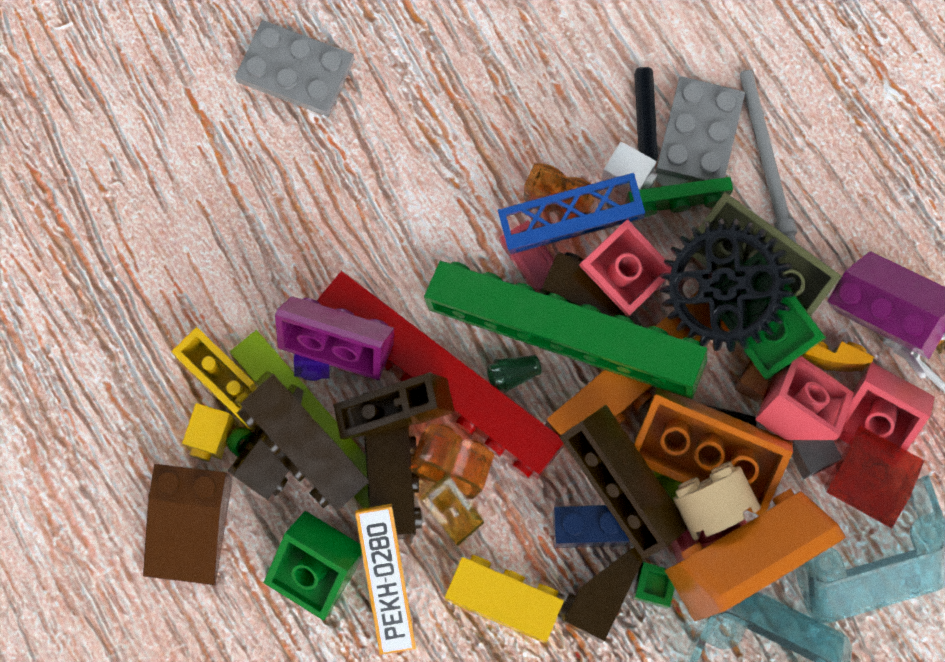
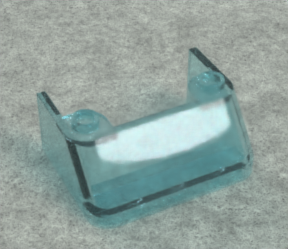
M929 475L923 476L906 486L918 517L910 528V538L915 550L846 570L841 555L836 549L831 547L794 569L807 611L815 621L824 624L832 623L936 592L945 587V519Z
M756 592L726 611L702 619L683 662H698L706 643L718 649L735 647L741 641L746 628L813 662H851L852 645L848 637L843 633L760 592Z

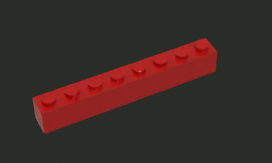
M342 270L316 300L322 306L335 310L339 308L346 309L357 317L367 320H381L389 327L394 328V343L384 370L394 369L402 376L399 379L401 382L429 372L447 378L455 413H452V415L457 418L456 425L471 436L474 432L486 440L483 445L496 456L506 455L514 462L511 465L513 469L523 477L529 479L532 475L539 480L563 449L564 443L559 435Z

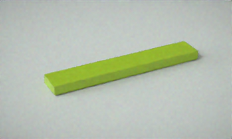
M257 329L229 351L254 382L268 371L273 373L286 389L291 384L302 389L301 405L367 478L366 455L351 438L346 440L340 439L337 421L298 377H294V372ZM368 484L353 496L363 509L369 508Z

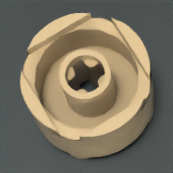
M729 461L712 469L710 478L700 482L698 477H695L678 486V490L675 491L677 496L673 500L693 540L699 539L700 531L702 530L706 537L741 522L746 519L743 511L750 507L753 513H756L761 508L740 466L734 467L732 462Z

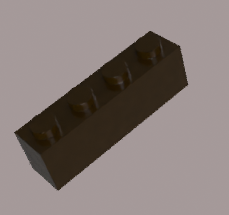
M265 372L234 400L241 407L236 412L238 416L251 429L255 425L265 434L261 441L275 456L281 451L290 461L285 466L287 470L299 482L305 478L310 483L313 489L309 494L323 509L329 504L334 510L338 511L369 482L273 373Z
M409 426L364 435L367 479L369 480L367 483L369 507L392 504L398 539H412L416 535V529L422 528L421 507H414L413 493H419L418 471H412L411 458L417 457L416 436H409Z
M607 405L559 436L643 560L666 548L688 530L678 508Z

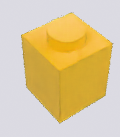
M196 403L182 445L190 450L189 456L198 460L210 462L211 457L221 460L227 445L226 439L230 436L235 419L228 412Z

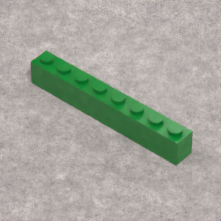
M440 260L424 295L429 311L693 399L707 363L708 348L700 346V342L688 337L679 339L670 336L665 330L655 326L645 328L636 325L631 319L622 315L608 316L602 314L594 306L588 304L578 306L569 303L558 294L549 293L547 296L535 292L531 286L524 283H516L514 285L503 281L499 276L490 272L480 274L471 271L468 266L460 262L454 261L450 264Z

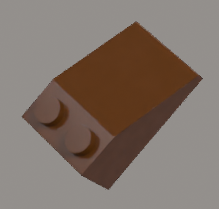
M154 464L147 508L144 577L216 586L233 481L226 472Z

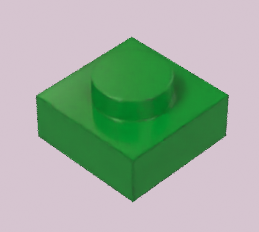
M642 562L639 567L632 599L666 609L670 608L675 587L665 572L667 568Z

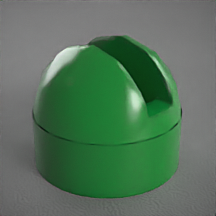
M244 427L232 429L231 435L226 439L228 449L237 457L254 435L253 432Z

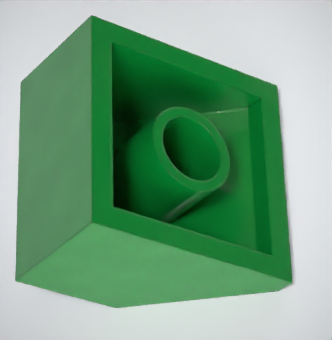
M304 511L285 532L263 583L325 621L363 557L361 544L309 512Z

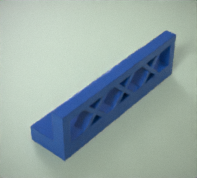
M630 173L498 210L508 251L512 255L623 224L627 219L630 222L644 219L645 210L635 174ZM629 183L634 202L619 205L608 199L614 187ZM608 189L604 196L597 193L598 191ZM590 194L601 200L594 213L584 214L574 208L580 196ZM574 198L570 205L562 202ZM555 203L567 211L560 222L551 224L540 218L546 205ZM605 203L612 207L601 210ZM539 208L536 215L528 211ZM523 213L533 219L526 231L511 234L507 216ZM570 213H573V214L579 216V217H575V218H572V219H568V220H567V218L569 217ZM537 222L544 225L542 227L533 229Z

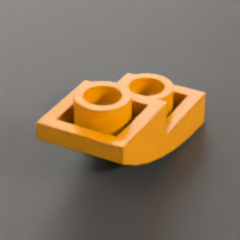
M843 341L839 343L833 352L828 350L827 344L820 342L802 355L803 358L818 368L839 372L864 371L874 359V356L866 353L867 350L863 346L854 342L845 343Z

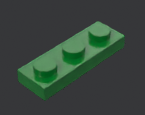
M731 177L640 189L639 192L645 210V217H649L661 210L671 209V212L678 213L689 210L691 206L702 204L707 208H713L725 192L731 195L733 186ZM628 191L625 204L634 202L631 191Z

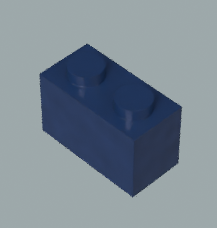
M606 505L554 507L553 509L554 549L626 546L630 541Z

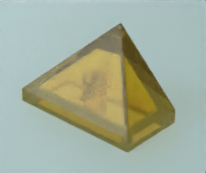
M448 474L420 497L421 506L457 546L484 524L482 518Z

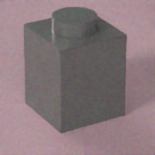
M790 440L793 445L791 457L803 480L835 465L843 459L833 440Z

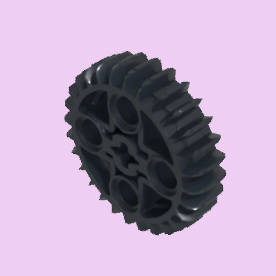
M720 218L718 229H714L712 223L706 221L704 222L706 232L702 233L696 227H693L691 230L694 239L690 240L684 236L680 237L682 244L685 246L682 250L671 247L670 250L677 256L675 261L664 260V263L671 267L672 270L671 273L660 274L661 278L669 281V286L661 287L659 290L660 292L670 294V299L662 302V305L664 307H674V311L667 316L669 320L681 319V322L676 327L677 331L681 332L689 328L688 338L695 339L698 335L701 336L700 346L706 347L710 340H713V350L719 351L722 343L726 342L727 350L734 352L735 342L739 341L741 347L746 350L749 349L748 338L752 337L757 344L763 342L760 335L762 330L769 335L774 334L772 327L769 325L772 321L779 324L784 323L783 319L777 314L779 310L790 311L791 309L782 302L784 298H791L795 295L785 290V285L794 283L795 278L784 276V272L790 270L793 266L791 263H780V259L787 252L784 249L776 252L773 251L778 243L776 238H772L767 242L763 241L767 235L765 229H760L754 235L755 225L751 222H748L744 230H741L739 219H733L731 228H728L725 219ZM723 240H730L733 245V252L729 257L719 259L716 254L718 243ZM741 242L747 243L759 251L768 265L744 266ZM706 246L707 269L685 271L693 255ZM716 264L727 267L735 265V269L745 273V276L740 277L739 273L729 268L717 269ZM760 273H769L773 280L772 286L766 292H758L754 285L755 278ZM725 276L729 280L739 283L735 287L729 288L727 295L726 291L715 288L716 285L725 281ZM695 278L699 284V291L694 297L687 298L683 293V285L688 279ZM741 291H746L747 294L741 295ZM709 294H713V297L716 299L709 297ZM770 299L762 315L748 325L747 301ZM718 300L724 302L737 301L738 307L727 304L719 306ZM686 304H709L712 328L700 323L690 313ZM733 311L737 315L738 324L735 329L727 332L721 326V318L726 312Z

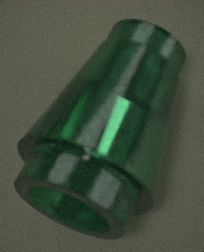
M536 355L494 359V363L487 365V375L490 384L504 393L542 373L541 365Z

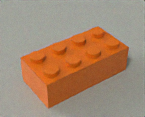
M657 388L633 443L651 470L681 483L698 477L700 482L710 478L712 469L729 461L732 462L734 467L740 466L761 507L754 513L757 515L767 511L793 454V445L790 440H784L771 432L687 397ZM751 507L748 508V509H746L747 511H750V512L753 513Z

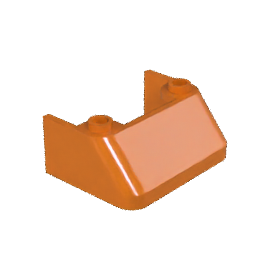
M790 488L772 499L775 504L774 507L704 548L698 542L681 552L680 554L684 560L665 569V572L693 620L698 621L724 612L841 542L846 538L838 523L802 491L794 494Z

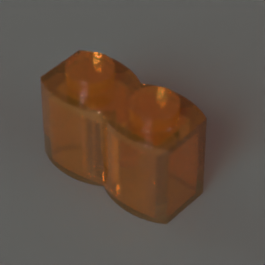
M534 163L524 184L523 198L528 202L590 185L591 183L578 177H566L563 172L554 166ZM590 194L580 196L574 208L584 214H590L594 209L597 198ZM574 198L562 202L570 205ZM555 203L546 205L544 209L545 212H555L561 219L567 211ZM570 213V215H569V217L567 218V220H568V219L575 218V217H579V216H577V215H575V214H573V213Z
M431 423L421 434L409 469L423 479L441 484L456 495L473 500L484 489L494 453L480 441L463 439L447 425Z

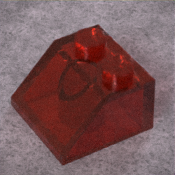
M859 425L841 455L843 459L834 467L824 488L826 493L892 529L912 494L925 460Z

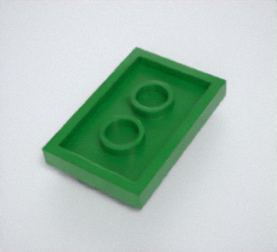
M757 252L744 262V266L768 265L762 254ZM734 269V271L740 274V277L745 276V273H741ZM764 272L755 278L754 285L758 292H766L770 289L773 281L771 275ZM725 276V281L716 285L715 288L726 291L727 295L729 288L735 287L739 283L731 281ZM785 285V290L792 292L789 286ZM741 291V295L747 294L746 291ZM709 294V297L716 299L713 297V294ZM795 295L791 298H784L782 302L791 308L790 311L779 310L777 314L783 319L784 323L779 324L772 321L769 324L774 334L769 335L762 330L760 335L763 342L757 344L750 337L748 338L749 349H743L765 380L770 379L827 338ZM770 299L747 301L748 325L762 315ZM718 300L719 306L727 304L738 307L737 301L724 302ZM733 311L726 312L721 318L730 331L736 328L738 318Z

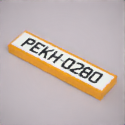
M392 504L355 510L379 653L382 655L416 649Z

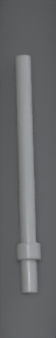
M745 70L739 76L743 91L745 92V99L777 221L774 223V227L796 242L795 234H797L795 220L790 218L753 71Z

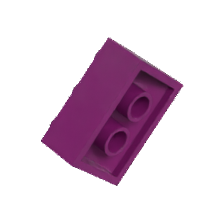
M869 251L844 272L827 301L836 313L927 359H930L945 333V287L872 251Z
M291 296L275 313L278 349L380 381L394 343V328L389 327L385 322L377 319L367 320L355 316L346 309L339 308L335 310L322 306L314 299H300Z

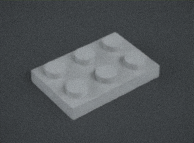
M262 20L236 73L235 79L237 83L329 117L355 58L352 53Z
M680 76L656 173L692 182L724 178L745 92Z

